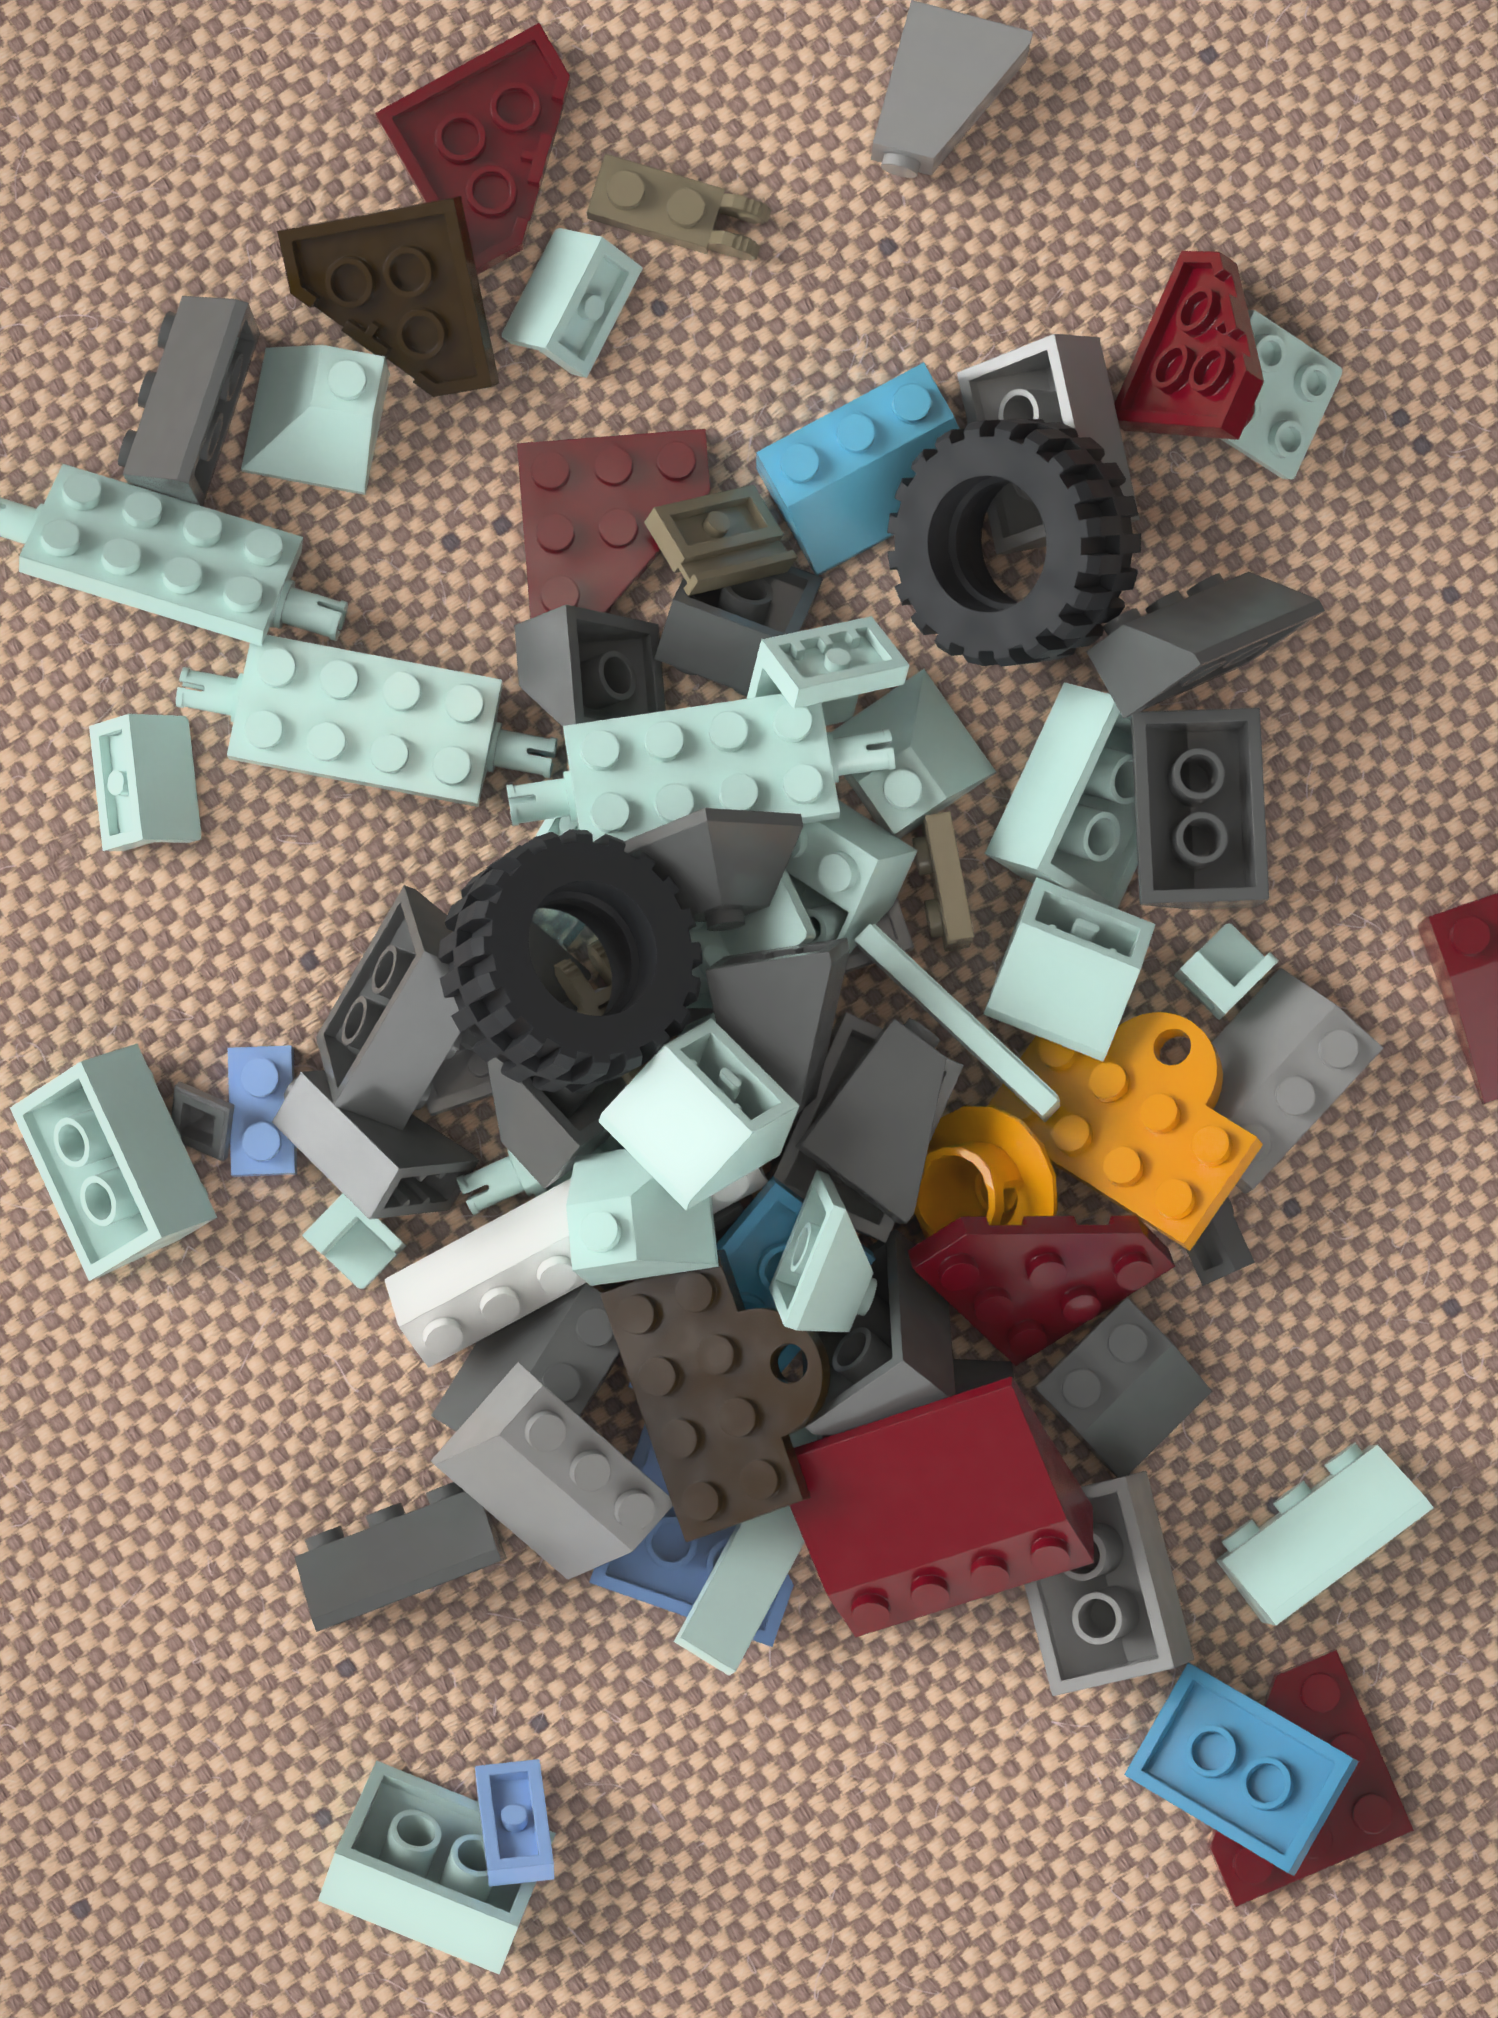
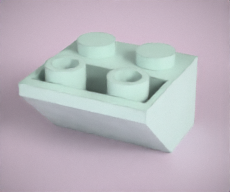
M838 800L840 809L838 819L803 824L786 870L816 932L815 939L811 943L847 938L850 954L857 946L854 939L869 924L872 926L876 925L894 905L917 850Z
M1036 877L1014 926L983 1015L1103 1062L1140 973L1156 924Z
M711 1018L664 1044L657 1054L653 1056L601 1113L599 1123L685 1210H688L778 1157L800 1105Z

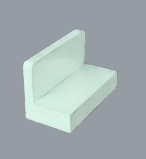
M557 228L553 232L502 332V338L514 345L539 350L570 374L587 378L643 267L601 236Z
M126 714L89 726L103 851H126L154 842L191 843L200 840L201 826L188 718L186 716Z

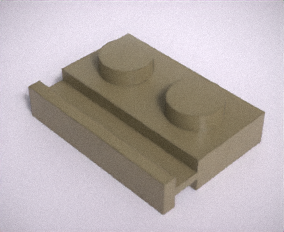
M754 484L654 507L644 522L673 572H681L687 584L683 589L688 596L788 572L798 558L794 550L787 551L780 541L784 534Z
M951 811L925 815L921 827L923 837L912 838L913 848L917 850L915 861L919 876L930 874L935 899L924 901L930 937L942 936L945 952L968 948L973 941L974 932Z

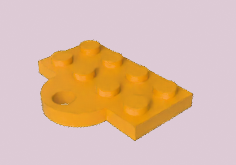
M1166 1012L1142 1014L1119 1025L1103 1062L1036 1035L1020 1060L1059 1096L1060 1107L1046 1122L1034 1113L1005 1084L1000 1086L987 1105L995 1106L1023 1120L1043 1143L1049 1160L1053 1165L1127 1212L1136 1215L1140 1220L1189 1251L1263 1146L1258 1137L1213 1110L1222 1090L1223 1070L1219 1054L1212 1042L1192 1021ZM1174 1037L1190 1039L1191 1050L1184 1061L1176 1065H1165L1160 1062V1051L1168 1040Z

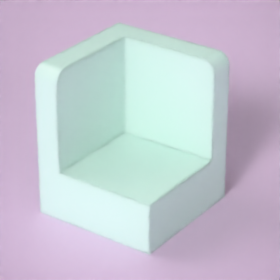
M1228 923L1197 951L1174 976L1220 1020L1279 960L1271 952L1264 956L1232 924Z
M343 1193L302 1235L359 1289H365L406 1247L379 1219H368Z

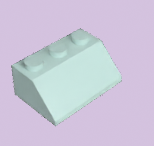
M1064 682L985 854L1029 882L1034 883L1036 877L1118 909L1138 866L1131 716L1123 718L1110 694Z
M138 1044L81 1061L10 1107L89 1281L172 1244L217 1218L209 1201L207 1191L198 1177L181 1140L179 1130L174 1125L157 1088L154 1076L148 1068Z
M1356 1442L1351 1444L1324 1465L1330 1472V1475L1310 1489L1305 1481L1300 1482L1273 1503L1279 1513L1262 1526L1258 1527L1253 1519H1251L1221 1541L1228 1551L1217 1558L1216 1561L1262 1623L1278 1625L1434 1508L1422 1492L1378 1445H1369L1361 1451Z
M376 1760L334 1853L318 1901L500 1974L536 1882L489 1887L478 1801ZM549 1831L552 1845L556 1833Z

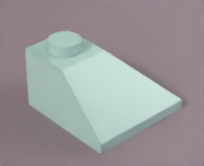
M327 345L266 348L241 467L242 472L366 495L390 376L385 356Z
M925 669L906 680L904 685L896 687L831 732L833 738L890 729L892 737L890 747L894 748L895 769L844 775V777L876 823L899 839L923 824L925 815L939 813L996 773Z
M626 1149L575 1157L566 1204L572 1270L589 1285L594 1286L719 1267L711 1196L685 1210Z
M816 1170L769 1290L785 1327L798 1331L850 1332L856 1315L864 1316L868 1312L876 1292L877 1280L872 1278L874 1272L829 1174Z

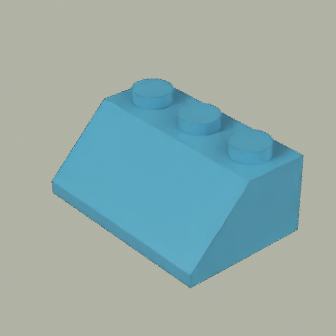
M924 362L756 452V469L815 575L819 576L895 535L887 533L890 513H898L901 501L895 499V494L902 478H912L916 475L911 469L912 462L923 449H936L935 443L939 436L951 429H959L953 413Z

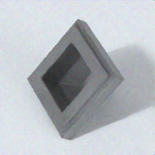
M178 1082L174 1088L171 1118L179 1130L183 1144L218 1160L224 1161L227 1159L234 1105L183 1082Z

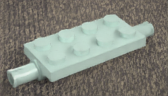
M62 464L44 504L41 503L37 509L0 497V537L25 544L19 556L20 573L262 646L270 627L281 629L283 623L329 637V639L337 641L340 634L338 630H342L348 602L343 600L337 601L295 588V581L291 580L302 553L303 537L66 464Z
M266 635L262 646L249 644L244 673H240L238 679L195 671L188 667H183L179 681L183 682V687L197 690L178 687L176 707H188L231 716L233 727L227 751V757L230 760L479 807L487 771L493 772L495 766L543 775L545 778L551 777L553 769L552 759L541 756L555 758L557 738H545L503 730L502 723L497 722L498 707L503 687L501 679L272 635Z
M775 694L563 726L569 771L563 772L564 778L514 786L510 784L506 785L512 826H517L520 823L570 816L571 822L577 821L579 830H588L593 834V842L604 834L626 841L703 808L801 814L803 824L838 819L840 809L835 783L839 782V776L882 769L893 770L895 769L894 748L890 747L892 737L889 728L878 732L833 738L831 732H826L822 703L793 709L783 694Z

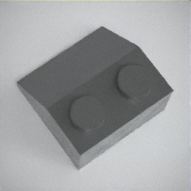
M791 566L788 572L691 596H688L683 589L687 584L685 578H683L672 600L654 659L672 665L685 674L704 677L733 688L737 693L747 696L761 639L804 631L823 577Z
M1128 1297L1121 1300L1031 1389L1116 1478L1129 1475L1212 1392L1176 1346Z

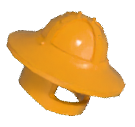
M963 1106L940 1118L928 1146L914 1212L925 1238L930 1237L962 1216H986L989 1225H1021L1024 1216H1056L1058 1206L1055 1172L1043 1143L1023 1120L995 1106Z

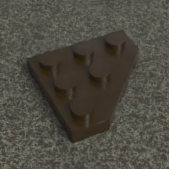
M461 196L277 231L290 294L309 308L316 307L341 325L343 327L341 331L374 355L385 356L386 359L414 378L413 383L432 397L489 388L499 384Z

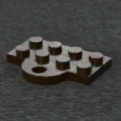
M725 1249L717 1250L719 1267L642 1278L600 1294L685 1542L705 1537L811 1498L789 1435L803 1429L817 1415L825 1402L830 1385L829 1359L818 1334L815 1331H798L785 1327L777 1308L767 1307L746 1310ZM789 1344L800 1347L806 1354L808 1361L805 1375L797 1382L785 1378L778 1365L781 1351Z

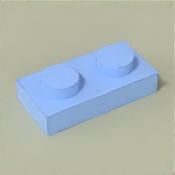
M292 1045L228 1048L229 1103L234 1105L230 1138L231 1176L297 1174V1147L272 1123L284 1102L286 1088L295 1079L294 1047Z
M540 1760L475 1766L476 1788L489 1887L554 1880V1861Z

